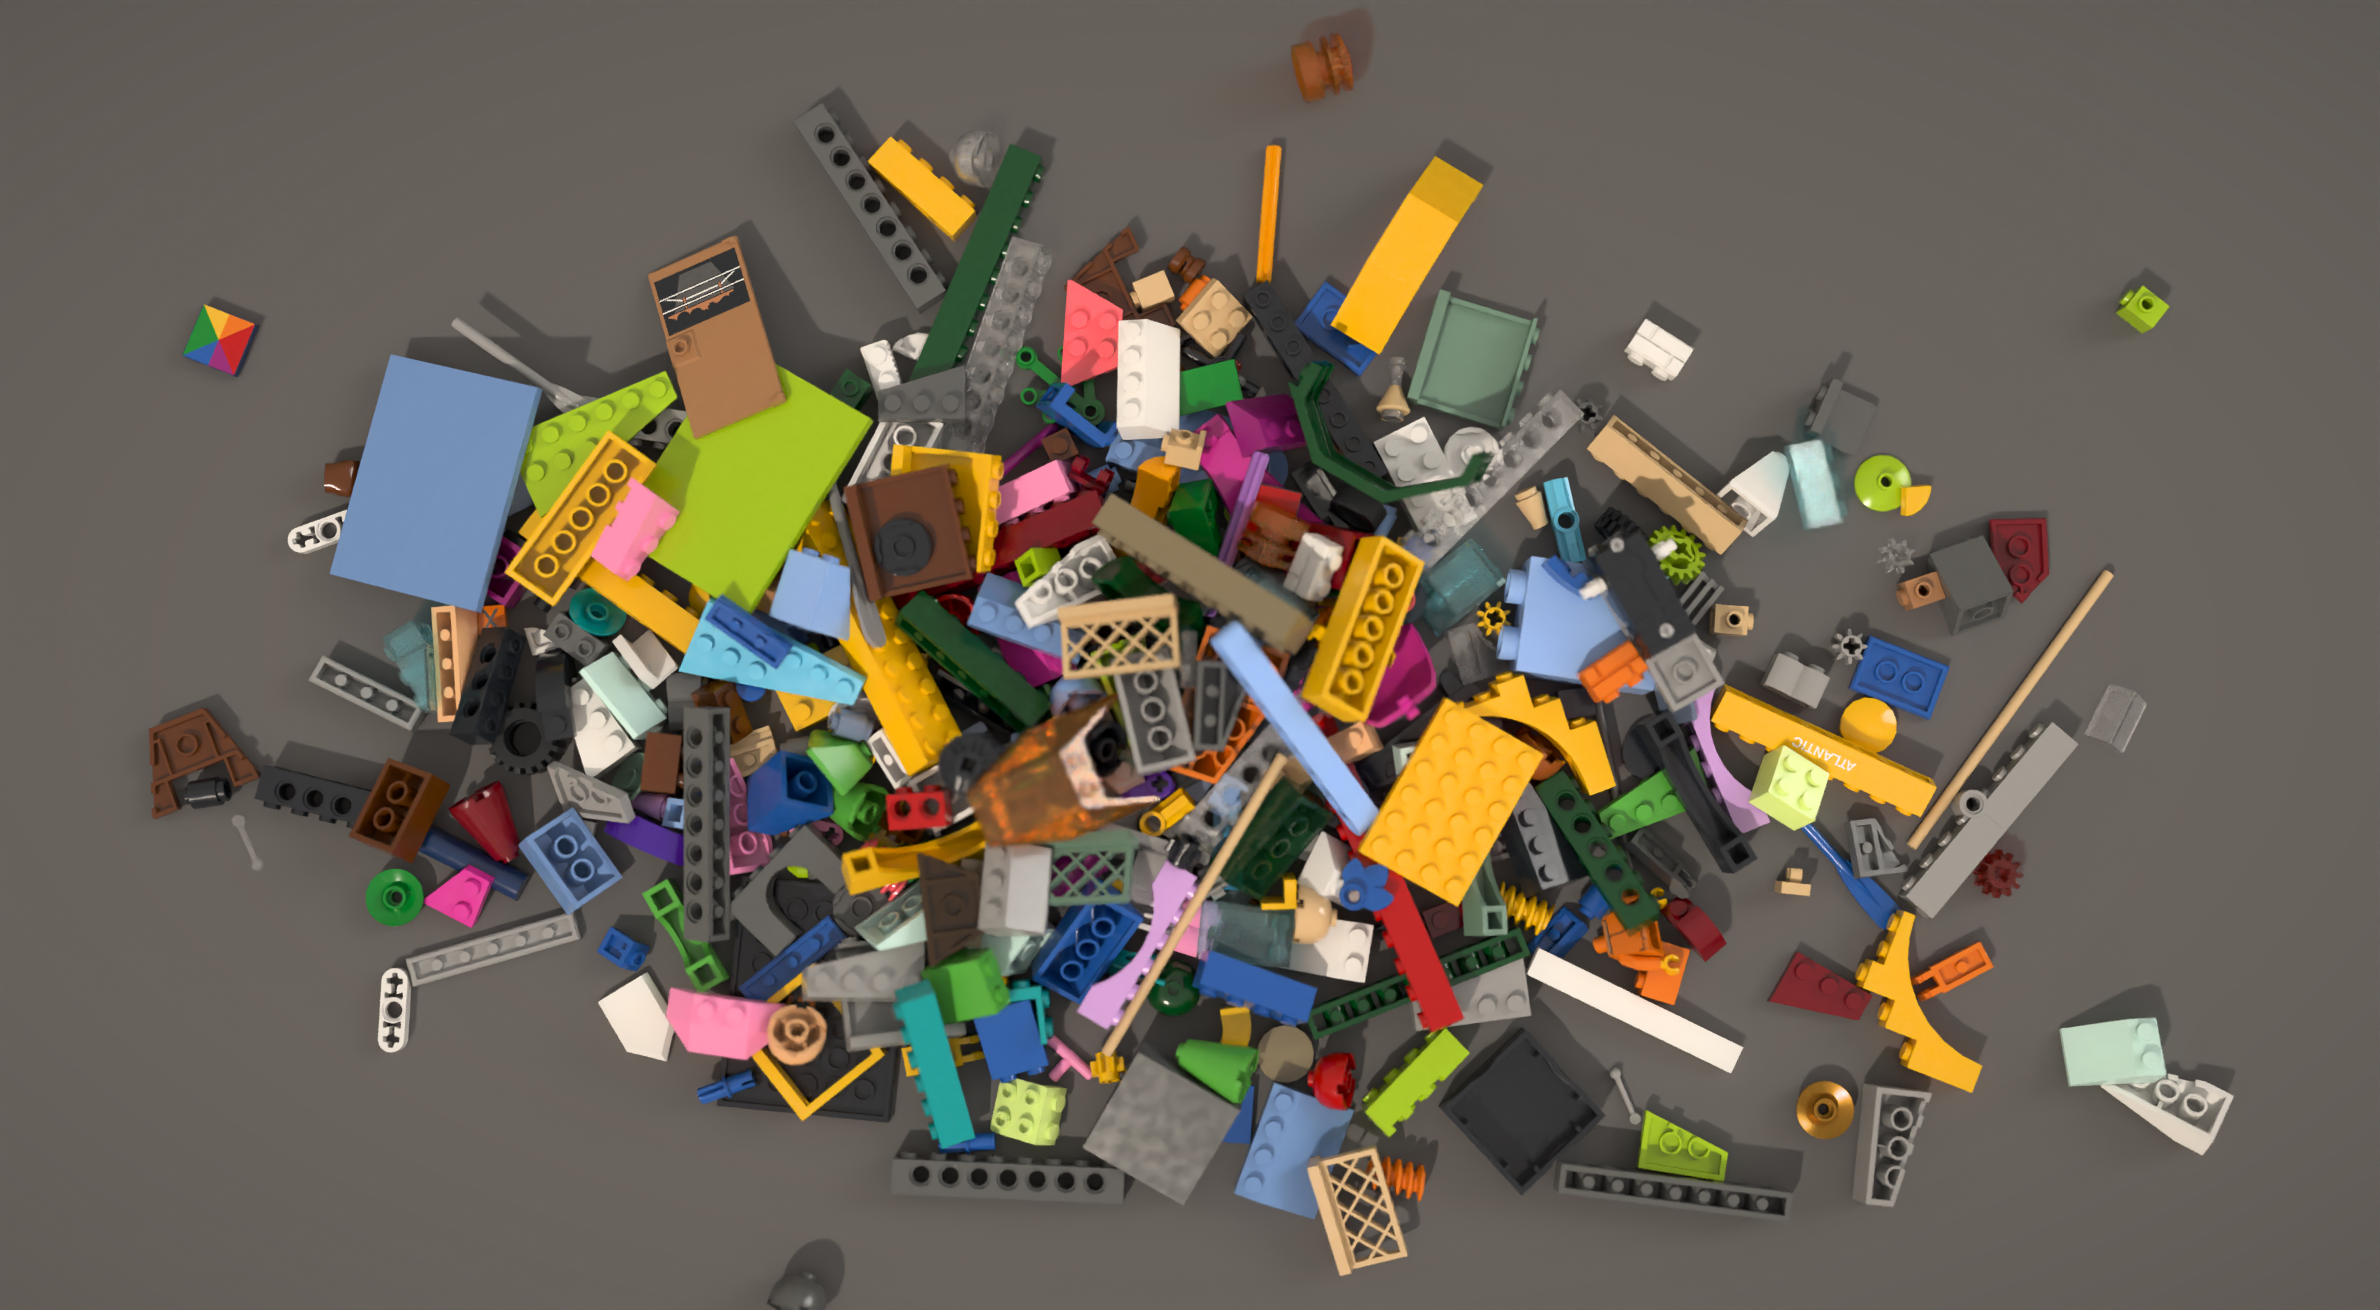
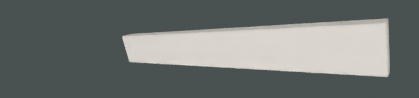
M1538 947L1525 974L1729 1073L1732 1072L1743 1047Z

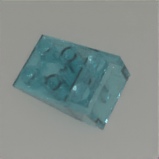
M411 620L382 638L386 645L383 649L387 657L392 662L396 661L400 671L398 675L407 687L410 686L415 693L413 700L421 711L425 710L426 713L437 714L433 631L428 624Z

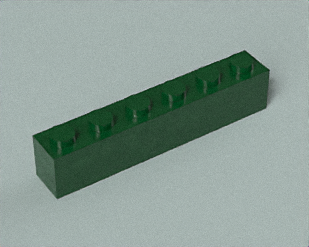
M921 590L900 610L894 624L1023 738L1045 717L1052 706L1047 696L1033 688L1020 672L1014 671L1008 666L1000 654L991 651L983 644L982 639L977 634L971 633L966 629L958 617L949 614L941 607L935 597Z

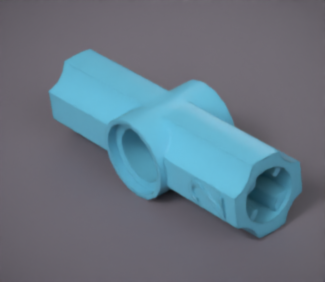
M1568 477L1544 482L1543 487L1551 518L1550 527L1555 535L1559 556L1568 562H1583L1586 560V554L1579 529V516L1575 511ZM1559 515H1566L1570 518L1571 527L1569 529H1564L1559 525Z

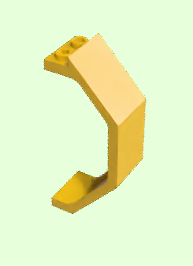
M1435 156L1405 198L1374 248L1331 326L1380 354L1447 241L1471 204L1476 200L1483 184Z

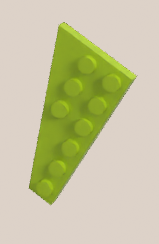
M667 371L532 427L520 473L540 518L547 515L608 430L628 442L678 399Z

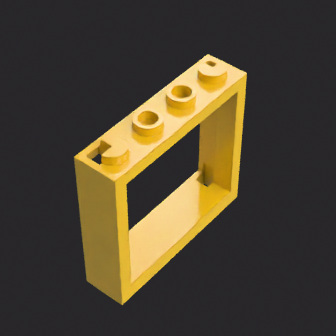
M815 962L810 966L818 965V963ZM802 973L767 1001L779 1003L802 985ZM832 1001L842 1014L841 1001ZM765 1046L753 1054L752 1057L803 1121L887 1054L888 1051L885 1047L869 1049L873 1054L812 1103L806 1099Z

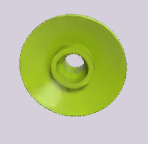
M1878 455L1867 459L1859 466L1854 477V489L1858 499L1866 507L1880 512L1890 511L1901 505V487L1911 486L1910 474L1904 464L1898 459L1887 455ZM1882 477L1889 479L1890 484L1888 487H1884L1881 484Z

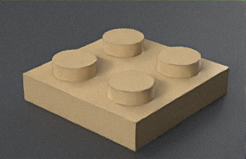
M1212 278L1176 321L1214 358L1226 349L1236 334L1244 328L1253 316L1217 279Z

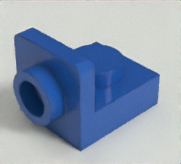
M610 927L597 952L618 967L636 972L644 963L650 947L647 944L637 942L618 928Z

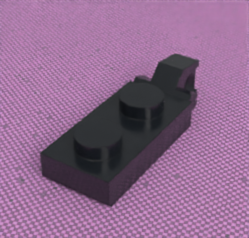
M1310 460L1290 473L1317 517L1325 524L1350 528L1331 509L1330 501L1337 492L1321 467Z

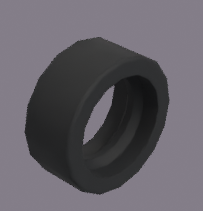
M1342 484L1330 501L1331 509L1338 517L1350 526L1366 533H1374L1387 515L1386 508L1381 502L1350 484Z

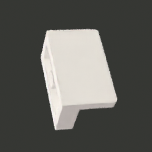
M651 630L646 631L634 643L629 642L621 634L612 641L636 675L652 689L657 687L678 668L677 663Z

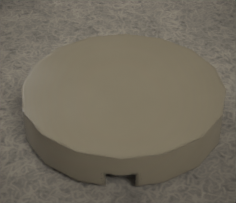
M1289 1025L1272 1027L1263 1034L1258 1043L1257 1049L1260 1051L1259 1067L1267 1077L1276 1082L1289 1083L1297 1081L1307 1074L1313 1064L1314 1050L1311 1040L1304 1031L1297 1027Z

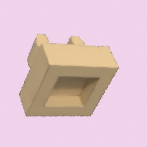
M1787 868L1786 882L1776 881L1775 892L1810 896L1811 885L1800 884L1802 869Z

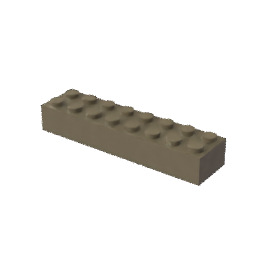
M1112 493L1092 522L1100 529L1097 534L1104 538L1107 543L1118 550L1122 549L1138 563L1147 565L1160 577L1168 578L1175 583V586L1187 594L1191 593L1209 608H1215L1228 620L1237 621L1246 631L1258 639L1263 635L1262 639L1282 654L1288 650L1295 655L1314 627L1312 622L1301 611Z

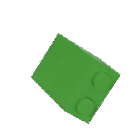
M991 948L960 949L941 960L936 966L930 967L928 965L920 972L922 979H928L934 991L943 1025L998 1014L1011 1003L1009 990L1004 984L999 971V964L994 958Z

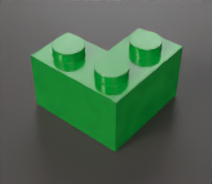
M1212 478L1180 483L1175 495L1172 497L1171 507L1167 510V519L1171 527L1174 526L1177 535L1214 557L1219 554L1222 538L1215 519L1219 500Z

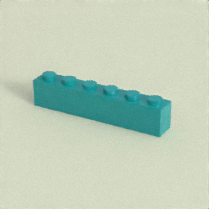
M926 979L894 990L897 1002L892 1003L897 1020L902 1019L904 1026L899 1029L904 1044L909 1043L911 1051L906 1053L911 1068H917L918 1075L913 1077L918 1092H924L925 1098L920 1101L925 1116L930 1115L932 1122L927 1123L932 1140L938 1139L942 1149L975 1138L936 997L929 980Z

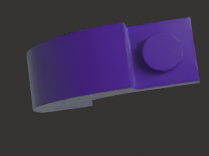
M634 812L636 818L629 824L613 821L607 822L604 828V832L653 856L679 866H684V834L662 826L637 812Z

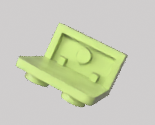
M1019 1078L1000 1083L990 1125L991 1131L1034 1145H1055L1060 1131L1059 1123L1062 1110L1066 1103L1065 1095L1067 1088L1040 1085Z

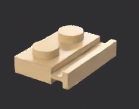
M769 725L753 730L752 733L736 744L730 745V758L734 759L742 778L752 775L779 752L771 732V726Z

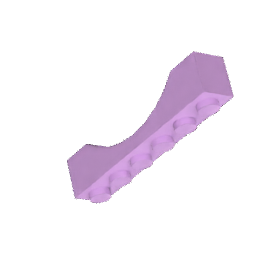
M1714 689L1693 701L1697 719L1682 724L1683 726H1688L1691 736H1688L1690 746L1694 747L1702 760L1700 765L1705 779L1709 778L1713 789H1710V792L1742 833L1770 823L1767 813L1748 802L1752 791L1745 788L1730 774L1716 752L1710 728V709Z
M1168 860L1165 861L1152 883L1154 896L1153 919L1142 948L1134 959L1121 971L1106 980L1092 985L1079 1007L1078 1013L1107 1030L1111 1024L1117 1026L1125 1012L1120 1009L1125 999L1131 1001L1139 988V985L1135 983L1141 973L1146 976L1154 963V960L1150 958L1155 948L1161 951L1169 937L1165 933L1170 923L1176 925L1184 912L1180 908L1185 897L1191 900L1199 886L1195 883L1197 876L1185 869L1182 870L1174 867Z

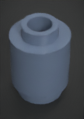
M839 707L836 712H831L827 727L831 729L832 736L855 742L867 741L872 732L873 719L867 718L866 714Z

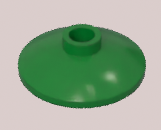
M388 869L377 874L369 883L365 896L366 906L371 916L381 924L387 926L405 925L415 919L420 913L424 903V891L420 881L412 873L403 869ZM396 892L402 894V900L399 903L394 900Z

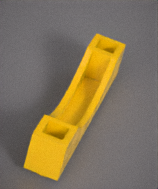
M979 819L955 833L930 842L898 848L868 847L843 854L842 873L849 894L854 895L919 877L917 853H924L959 866L960 857L984 859L986 843H1019L1020 833L986 839L981 820Z

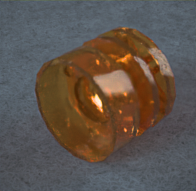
M1338 32L1330 34V46L1325 36L1319 37V51H1315L1314 46L1309 40L1291 45L1292 63L1305 103L1324 99L1326 84L1329 85L1334 95L1340 94V83L1345 92L1353 90L1352 61L1349 51Z
M1256 500L1248 519L1257 525L1258 529L1244 528L1242 534L1251 539L1252 542L1239 539L1236 547L1261 564L1272 568L1290 570L1292 561L1283 555L1295 557L1297 550L1288 545L1290 540L1301 542L1304 533L1308 532L1311 524L1290 512Z

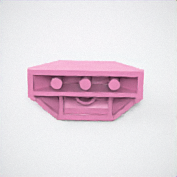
M671 987L666 1017L688 1051L747 1060L768 1044L767 1028L770 1018L780 1008L786 1007L787 1004Z

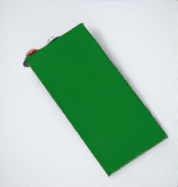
M1234 358L1180 372V416L1224 406L1229 401L1243 400L1241 389L1245 385L1246 379L1237 374L1242 369V363Z

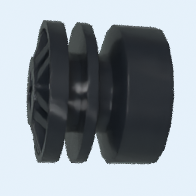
M971 733L957 736L945 745L940 753L938 768L941 779L950 790L958 795L974 796L991 792L1002 784L1008 772L1009 760L1007 752L999 740L988 734ZM969 760L976 761L973 770L966 769L965 765L969 763Z

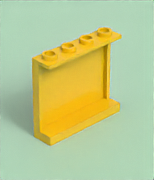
M893 444L891 476L949 463L951 469H956L959 485L955 486L957 497H962L966 513L962 515L964 526L968 525L971 531L972 543H968L971 555L975 554L977 558L976 572H989L995 562L993 539L998 532V522L995 519L996 509L999 508L1001 503V493L998 491L999 479L1003 477L1004 465L1001 462L1002 456Z

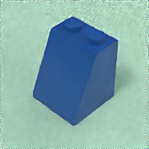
M780 750L747 778L748 831L774 836L794 829L799 824L803 826L833 814L832 783L809 756Z
M1033 999L1012 1001L998 1014L974 1019L992 1080L1000 1079V1083H1005L1017 1079L1016 1074L1027 1071L1028 1075H1034L1045 1071L1044 1066L1049 1065L1050 1061L1046 1046L1041 1045L1038 1015Z

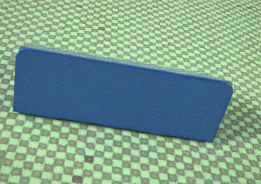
M1563 906L1549 921L1545 930H1542L1538 936H1535L1527 947L1533 955L1538 947L1562 959L1587 933L1589 928L1567 907Z

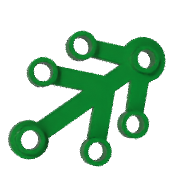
M1024 346L1017 350L1015 361L1020 369L1032 370L1049 385L1061 383V379L1038 360L1037 353L1033 348ZM1061 346V347L1058 349V352H1057L1058 358H1059V360L1061 361V367H1062L1061 352L1063 351V346ZM1030 353L1032 356L1031 360L1023 362L1021 360L1022 354ZM1094 379L1087 382L1084 381V398L1074 391L1068 401L1076 407L1072 408L1075 412L1092 425L1097 426L1105 417V408L1099 400L1095 399ZM1025 388L1021 392V400L1026 406H1033L1039 402L1046 390L1035 391L1033 388ZM1028 392H1032L1035 395L1031 402L1024 400V395ZM1089 407L1096 409V414L1092 417L1085 414L1086 409ZM1042 412L1043 420L1047 424L1056 423L1054 420H1048L1045 417L1046 414Z

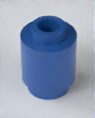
M1593 883L1578 900V903L1581 905L1578 910L1590 920H1593L1594 917L1600 920L1609 909V906Z

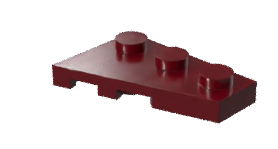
M1795 951L1767 1001L1859 1020L1872 995Z

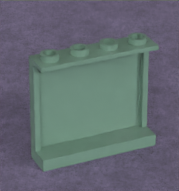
M1440 289L1428 323L1406 401L1502 431L1506 424H1512L1516 409L1511 407L1514 397L1519 398L1523 389L1524 382L1519 380L1522 370L1527 371L1531 362L1532 355L1528 354L1530 344L1535 345L1540 332V328L1536 327L1538 319L1533 318L1530 321L1450 296L1451 292Z

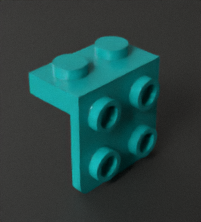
M1030 978L1013 980L1012 985L1008 987L1011 1002L1036 999L1041 1045L1048 1044L1049 1037H1053L1054 1034L1053 1017H1047L1046 1010L1051 1005L1049 988H1044L1043 985L1037 982L1031 983Z

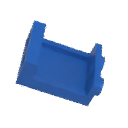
M1052 383L1036 404V407L1064 429L1067 428L1072 435L1086 446L1104 448L1105 445L1109 446L1117 437V422L1101 421L1095 427L1065 404L1075 389L1068 383Z

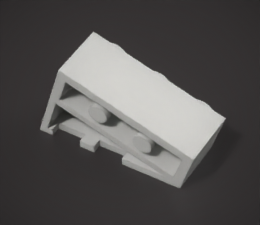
M584 678L571 687V703L577 733L575 737L586 775L598 780L642 747L636 739L631 737Z

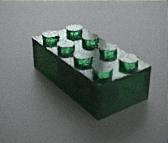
M1283 776L1264 798L1219 875L1225 883L1261 900L1335 814L1316 793ZM1219 849L1218 852L1214 855V857L1209 861L1211 865H1212L1214 859L1216 858L1217 854L1219 853L1220 849Z

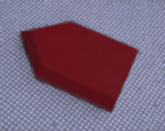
M1990 519V549L2014 591L2012 596L2020 603H2023L2030 596V593L2049 575L2047 519Z

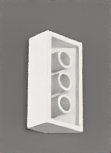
M1148 319L1119 321L1117 429L1123 440L1163 438L1164 434L1170 435L1171 429L1180 430V329Z

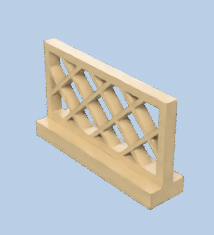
M1174 594L1058 607V619L1061 621L1063 678L1065 680L1181 667L1178 614H1180L1179 602ZM1171 617V627L1164 635H1161L1153 628L1160 618ZM1139 621L1145 627L1133 639L1124 629L1130 622ZM1110 624L1116 630L1104 642L1095 633L1102 625ZM1082 628L1087 632L1077 646L1069 640V629ZM1149 630L1160 638L1150 651L1139 644ZM1120 634L1131 641L1121 655L1110 647ZM1171 635H1172V643L1168 640ZM1093 637L1102 647L1090 658L1081 649ZM1164 643L1173 649V660L1160 661L1154 655ZM1137 646L1147 655L1139 664H1131L1125 658ZM1106 650H1109L1117 659L1110 667L1102 668L1096 662ZM1078 653L1089 661L1082 670L1071 671L1070 662Z
M1376 1145L1321 1158L1320 1155L1309 1158L1307 1170L1340 1276L1350 1274L1352 1269L1408 1256L1407 1247ZM1371 1155L1374 1166L1370 1173L1355 1166L1359 1158ZM1339 1163L1348 1168L1342 1180L1330 1174L1328 1165ZM1351 1171L1366 1178L1360 1190L1345 1183ZM1375 1171L1377 1173L1378 1178L1373 1176ZM1369 1181L1381 1187L1382 1193L1378 1200L1363 1193ZM1333 1183L1336 1184V1185H1338V1187L1336 1188V1190H1335V1188H1334ZM1341 1188L1356 1195L1350 1207L1338 1201L1337 1195ZM1359 1198L1374 1205L1368 1217L1353 1209ZM1383 1198L1385 1199L1386 1205L1381 1203ZM1377 1208L1387 1212L1390 1216L1386 1227L1372 1220ZM1341 1210H1343V1211L1346 1212V1214L1344 1215V1217H1343V1214H1342V1211H1341ZM1349 1215L1364 1222L1358 1234L1346 1227L1345 1222ZM1367 1225L1382 1232L1376 1244L1362 1237ZM1388 1235L1397 1240L1399 1249L1387 1251L1380 1247V1244L1384 1237ZM1358 1241L1372 1249L1368 1257L1356 1259L1353 1249Z

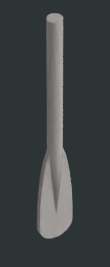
M459 317L455 318L451 326L533 385L542 389L561 412L566 413L590 403L589 400L564 387L550 383Z
M835 482L828 493V497L850 568L851 584L858 617L866 641L872 647L880 648L886 643V635L875 601L869 600L864 574L857 556L837 483Z

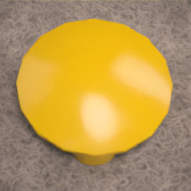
M1861 698L1853 701L1844 710L1838 731L1844 739L1877 753L1883 751L1892 743L1896 735L1897 721L1893 711L1886 703L1876 698Z

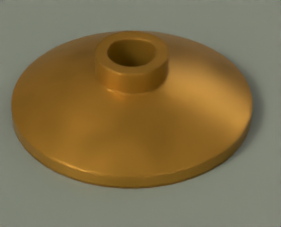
M1818 1081L1808 1085L1800 1093L1796 1103V1116L1799 1124L1808 1134L1819 1139H1832L1843 1134L1851 1125L1854 1116V1105L1851 1096L1842 1086L1830 1081ZM1820 1104H1825L1827 1107L1824 1114L1818 1112Z

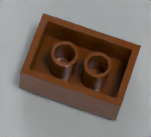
M388 758L349 837L370 848L412 864L451 785L431 773Z

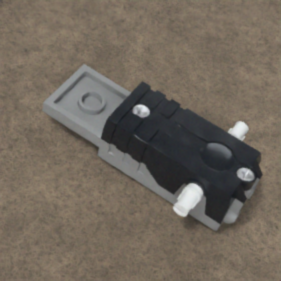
M1624 529L1614 534L1613 537L1602 544H1596L1588 549L1589 558L1582 563L1594 580L1586 584V587L1579 589V592L1584 600L1601 594L1627 640L1631 641L1647 665L1650 676L1673 713L1725 683L1699 640L1695 625L1689 620L1691 618L1684 611L1680 599H1677L1676 592L1659 565V560H1662L1671 554V551L1677 549L1674 541L1670 538L1668 541H1662L1650 548L1640 530L1630 534Z

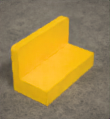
M1293 872L1282 873V895L1260 896L1262 910L1297 909L1296 878Z

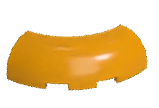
M1165 456L1153 457L1144 461L1138 467L1136 486L1130 505L1166 527L1168 523L1167 510L1171 507L1169 504L1172 500L1173 492L1177 490L1179 485L1181 467L1165 464ZM1111 545L1112 551L1117 558L1129 555L1122 549L1118 550Z

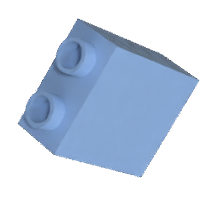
M1531 556L1522 563L1521 570L1509 569L1504 590V602L1517 604L1514 627L1502 625L1500 628L1496 657L1497 659L1509 661L1508 671L1523 675L1524 678L1583 686L1577 677V673L1621 643L1627 641L1601 594L1591 601L1584 600L1565 589L1544 570L1541 565L1547 562L1548 558ZM1566 561L1572 570L1570 573L1572 577H1575L1582 571L1585 575L1589 574L1584 564ZM1648 670L1642 673L1644 676L1642 681L1631 688L1628 684H1625L1618 691L1643 695L1654 691L1655 683Z

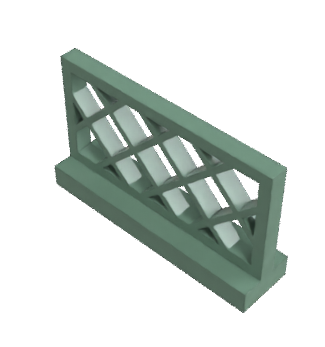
M1130 829L1020 834L1019 843L1051 848L1053 850L1052 868L1058 876L1050 883L1049 906L1131 903L1134 853L1138 850L1139 839ZM1117 853H1126L1125 862L1115 870L1109 861ZM1090 854H1097L1101 860L1088 871L1081 862ZM1069 855L1074 861L1060 872L1054 863L1061 856ZM1107 865L1114 873L1101 885L1093 876ZM1079 866L1086 874L1073 886L1066 877ZM1120 878L1123 882V895H1110L1106 889ZM1092 879L1099 888L1090 896H1083L1079 890ZM1064 880L1071 889L1063 897H1055L1051 891Z

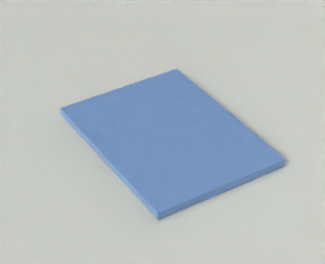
M391 354L330 574L481 613L542 389Z

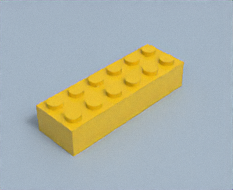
M608 430L505 573L552 606L557 605L592 557L591 554L606 525H613L619 513L615 509L618 502H625L631 490V487L628 486L631 477L644 485L658 464Z
M1384 536L1361 538L1301 697L1344 722L1366 721L1425 562Z

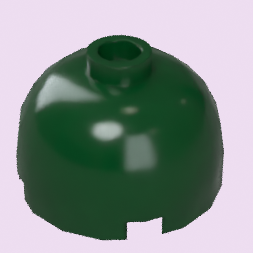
M1168 960L1158 977L1164 980L1166 984L1164 986L1156 983L1153 985L1147 995L1150 1006L1158 1013L1168 1017L1182 1016L1190 1012L1198 1004L1201 996L1199 993L1200 989L1192 986L1196 970L1189 963L1182 960Z

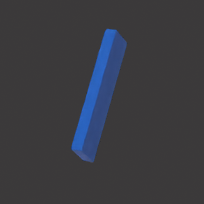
M828 915L738 987V989L748 999L767 1001L802 973L804 969L819 961L841 943V939H845L847 936L834 919Z

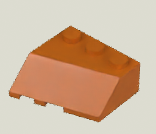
M1186 683L1181 702L1192 742L1194 685ZM1242 701L1224 751L1193 750L1196 761L1169 770L1216 784L1265 718V715L1257 705Z

